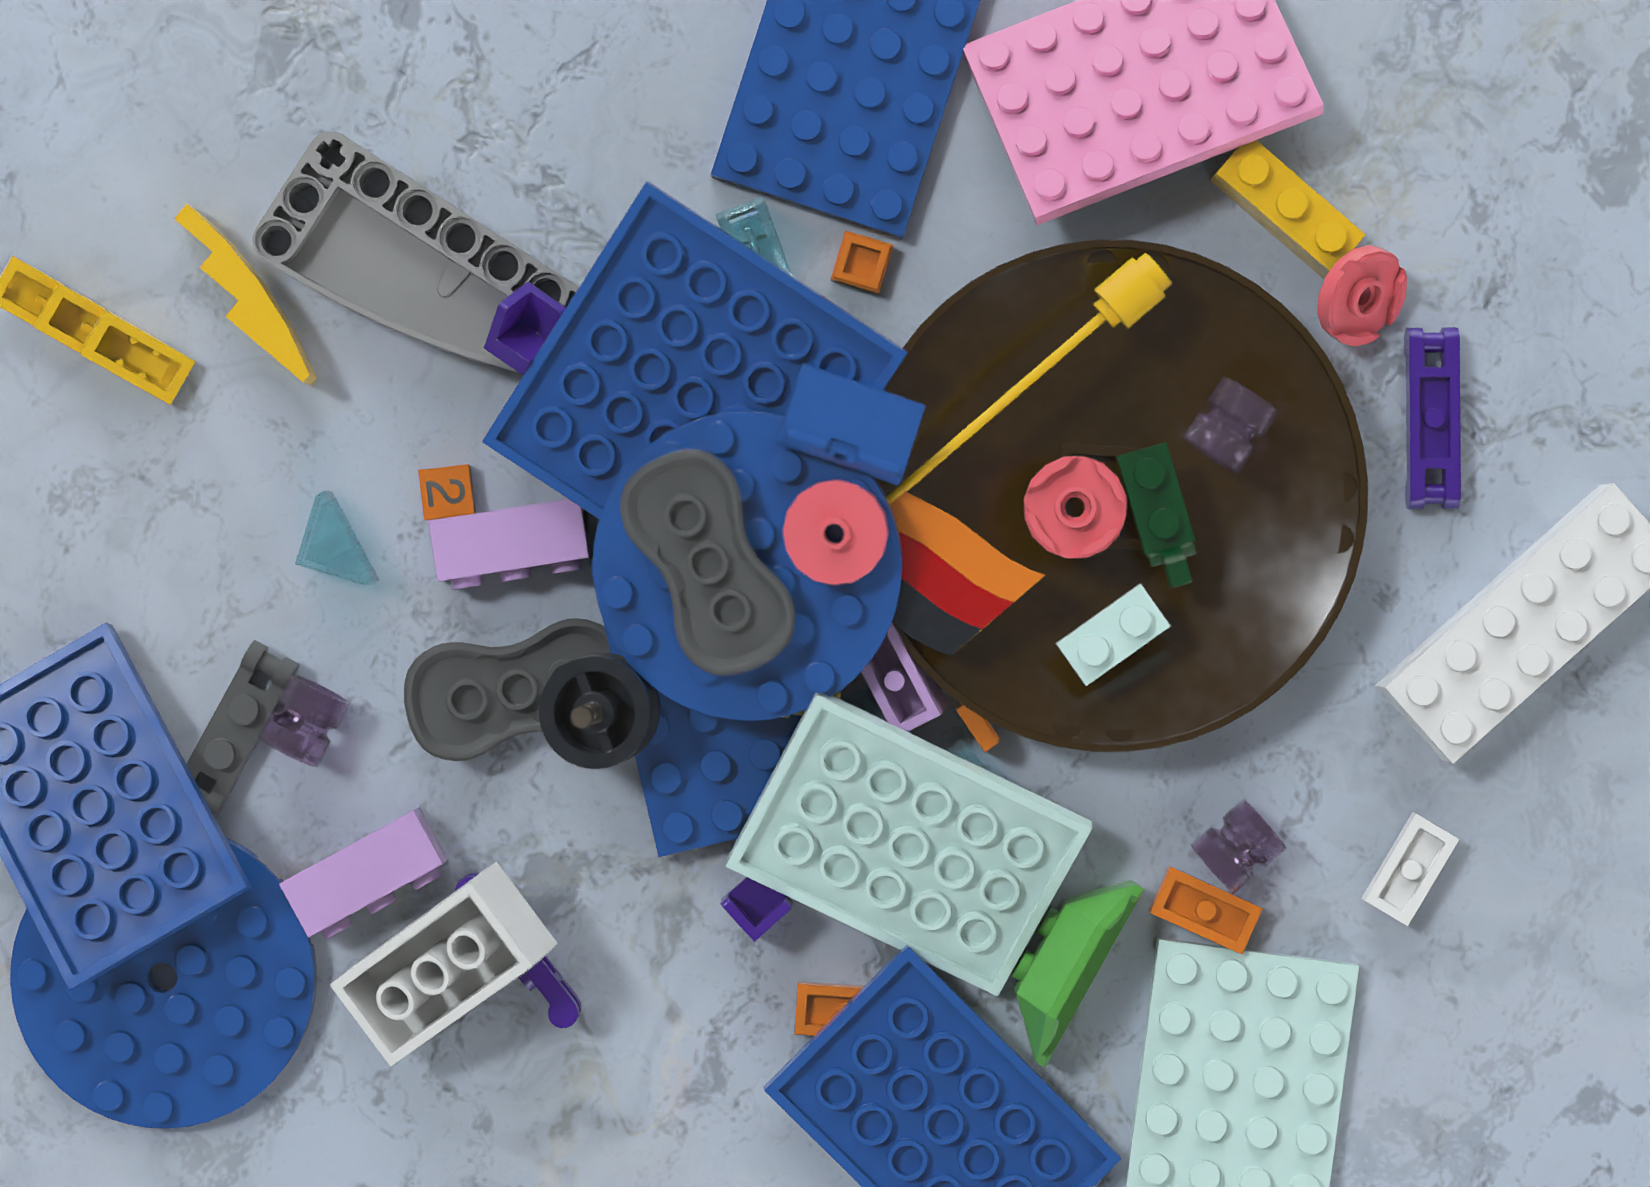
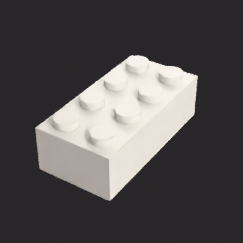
M496 861L332 982L330 987L391 1067L533 967L558 943Z

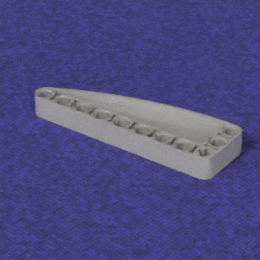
M337 132L319 134L310 143L253 234L254 249L263 260L350 310L439 349L517 374L520 373L484 349L499 303L527 282L535 287L545 282H554L561 289V298L558 303L566 308L579 288L371 152ZM342 146L340 153L345 158L344 163L340 167L332 163L330 169H327L329 161L324 157L325 152L329 148L337 151L338 147ZM376 172L387 174L390 184L387 192L378 198L367 196L365 183L368 177ZM307 187L316 188L319 194L317 206L308 213L298 212L295 206L297 194ZM417 200H427L432 205L431 218L422 225L410 224L407 218L409 206ZM460 227L471 228L475 233V243L465 253H456L450 247V237ZM278 230H287L291 236L289 250L280 256H273L268 249L270 236ZM504 254L515 256L518 261L516 275L507 281L495 279L492 273L494 261Z

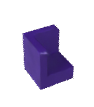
M527 282L499 303L484 349L521 375H524L566 308Z
M745 877L721 899L720 903L754 942L791 910L793 904L788 896L748 877Z

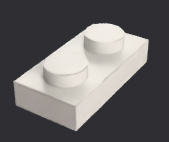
M1412 812L1361 899L1408 926L1460 839Z

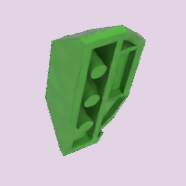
M1128 880L1062 899L1057 909L1049 906L1036 928V933L1042 936L1033 953L1024 950L1011 974V977L1017 979L1014 991L1033 1057L1036 1063L1043 1067H1046L1072 1017L1143 893L1144 889L1136 882Z

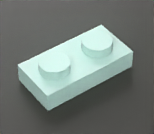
M1138 584L1055 644L1084 685L1087 686L1170 627V624L1143 586Z

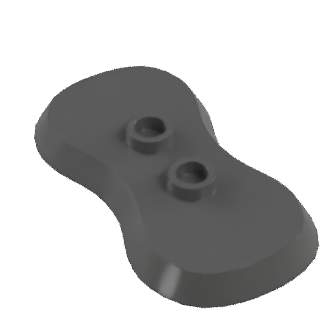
M686 449L663 455L635 472L625 484L621 494L620 512L622 523L631 541L659 569L668 585L672 597L675 632L679 645L685 655L703 671L719 676H729L750 671L777 656L790 642L794 632L795 613L793 602L782 582L757 558L751 549L743 528L739 488L730 470L722 461L710 453Z
M572 618L553 623L530 638L512 645L488 647L464 642H449L436 645L424 651L409 667L404 682V705L407 720L416 741L422 749L434 757L449 761H466L487 753L512 737L526 733L542 732L539 720V703L547 681L556 670L574 659L596 653H610L605 627L591 620Z

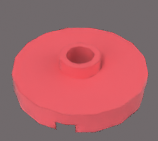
M1366 245L1352 249L1335 263L1325 277L1319 292L1317 308L1321 327L1330 337L1342 344L1356 347L1371 343L1381 336L1377 332L1382 329L1385 323L1391 326L1396 320L1406 298L1407 276L1405 269L1399 266L1397 261L1399 259L1393 253L1380 247Z
M1084 456L1063 457L1045 465L1031 479L1024 496V520L1031 536L1046 551L1063 558H1087L1105 550L1120 535L1126 517V494L1119 478L1105 464ZM1073 497L1080 499L1084 506L1083 513L1075 518L1069 516L1065 511L1066 502Z
M840 479L818 482L799 494L787 511L783 528L786 551L797 569L814 581L831 585L854 582L871 572L884 554L889 534L886 514L876 497L865 488ZM828 525H840L844 530V539L840 542L830 541L826 536Z

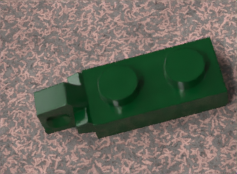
M1167 442L1116 456V462L1143 554L1148 556L1150 566L1163 565L1169 588H1177L1192 583L1186 557L1196 554L1193 543L1195 538Z

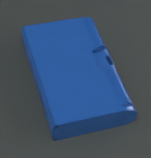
M803 363L799 370L776 444L898 486L904 474L925 405Z

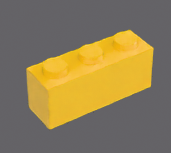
M1257 140L1237 147L1210 178V181L1323 279L1335 263L1354 249L1366 235Z

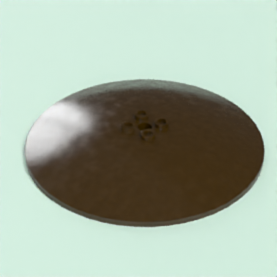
M1097 239L1060 244L1033 251L1010 260L972 280L945 300L918 327L903 347V349L908 351L907 355L883 390L925 405L900 482L901 484L1099 313L1093 304L1100 299L1094 290L1129 259L1134 258L1137 260L1144 253L1148 254L1171 281L1172 285L1163 292L1166 297L1130 328L1127 329L1121 322L1113 328L1105 321L907 491L956 517L1005 557L1032 571L1045 575L952 656L926 646L896 626L908 652L942 689L965 707L995 725L1035 741L1057 747L1090 752H1131L1162 748L1189 741L1228 725L1251 712L1278 692L1307 663L1324 641L1340 614L1355 579L1363 550L1368 517V476L1364 446L1356 415L1342 381L1329 358L1307 328L1276 298L1258 284L1233 269L1194 252L1165 244L1136 240ZM1167 442L1195 538L1193 543L1196 554L1186 557L1192 583L1177 588H1169L1163 565L1150 566L1148 556L1143 554L1127 496L1126 517L1120 535L1105 550L1087 558H1063L1046 551L1031 536L1024 520V496L1031 479L1045 465L1063 457L1084 456L1105 464L1119 478L1125 492L1116 456ZM876 478L886 496L897 487V485ZM1073 497L1066 502L1065 511L1069 516L1075 518L1083 513L1084 506L1080 499ZM1141 584L1170 624V627L1085 686L1055 643L1132 588Z

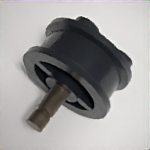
M615 653L591 654L564 664L547 681L539 703L540 725L550 747L565 761L586 769L609 768L638 755L653 739L659 725L661 713L658 691L639 676L622 655Z

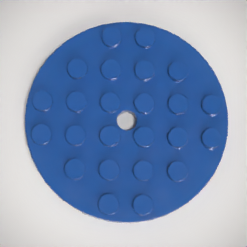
M751 410L728 411L690 421L666 433L643 450L622 473L603 507L596 530L593 548L594 588L603 621L614 644L638 675L654 689L689 709L710 716L746 721L768 720L807 710L815 693H823L829 697L833 696L857 677L870 662L881 646L892 624L898 606L903 572L902 545L896 519L882 487L874 477L777 445L776 441L784 419L783 415ZM692 449L710 453L722 461L730 470L739 488L743 528L751 549L759 560L782 582L793 602L795 625L790 642L782 652L767 663L741 674L719 676L705 672L693 664L685 655L679 645L675 632L672 597L668 585L659 569L631 541L622 523L620 502L621 494L627 481L647 463L675 451ZM840 479L857 484L876 497L886 514L889 534L884 554L871 572L854 582L831 585L814 581L797 569L786 551L783 528L787 511L799 494L818 482ZM830 524L827 526L826 536L830 541L840 542L844 539V530L840 525Z
M226 838L252 886L251 889L77 990L68 989L26 908L15 937L10 969L11 995L16 1020L25 1043L45 1074L63 1092L89 1110L111 1120L146 1128L169 1129L206 1123L235 1111L258 1096L277 1078L300 1046L309 1025L316 995L317 966L314 944H311L310 937L308 938L279 885L283 880L279 879L264 863L257 859L258 856L239 843ZM166 963L175 969L177 982L174 988L161 991L153 983L150 971L155 964Z

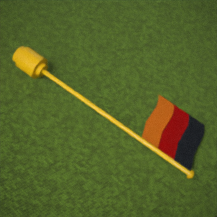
M1144 253L1137 260L1134 258L1129 259L1094 290L1100 299L1093 304L1099 312L1093 319L886 496L898 525L903 559L901 589L892 623L913 639L938 652L952 656L1045 575L1032 571L1005 557L956 517L907 491L1105 321L1113 328L1121 322L1128 329L1166 296L1163 292L1172 283L1148 254Z

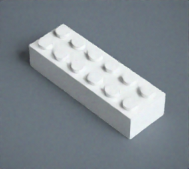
M1615 483L1599 485L1375 686L1442 761L1454 764L1650 589V523Z

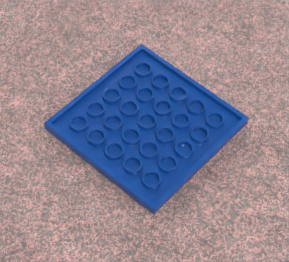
M648 181L645 182L482 440V443L600 519L609 494L625 469L643 450L666 433L690 421L728 411L751 410L785 416L799 370L803 363L884 390L908 351Z

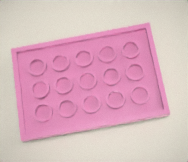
M1077 0L969 42L963 48L964 58L1036 226L1322 115L1324 110V104L1275 0Z

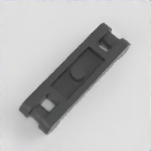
M257 640L250 644L244 654L235 676L186 763L196 782L201 773L217 780L210 793L199 788L215 819L226 803L300 665L288 657L281 660L268 653L269 647ZM258 670L272 677L271 684L267 690L252 682Z

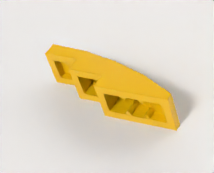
M186 204L174 219L212 251L199 268L238 300L225 317L299 380L311 385L317 379V376L295 329L268 286L235 245L196 208Z
M13 255L0 275V308L77 351L90 361L171 405L195 364V360Z

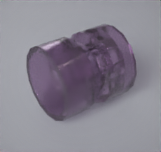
M1222 377L1207 400L1211 410L1210 413H1199L1182 438L1215 463L1235 474H1239L1253 452L1249 442L1250 439L1262 438L1279 413L1274 407L1249 389L1229 378Z
M292 674L279 698L283 705L282 711L271 713L259 738L267 745L297 761L318 767L331 743L327 735L328 731L339 728L351 703L316 682Z
M1242 799L1222 817V828L1210 827L1190 844L1199 858L1233 895L1254 878L1253 867L1257 864L1265 867L1268 866L1287 849L1273 829L1245 799Z

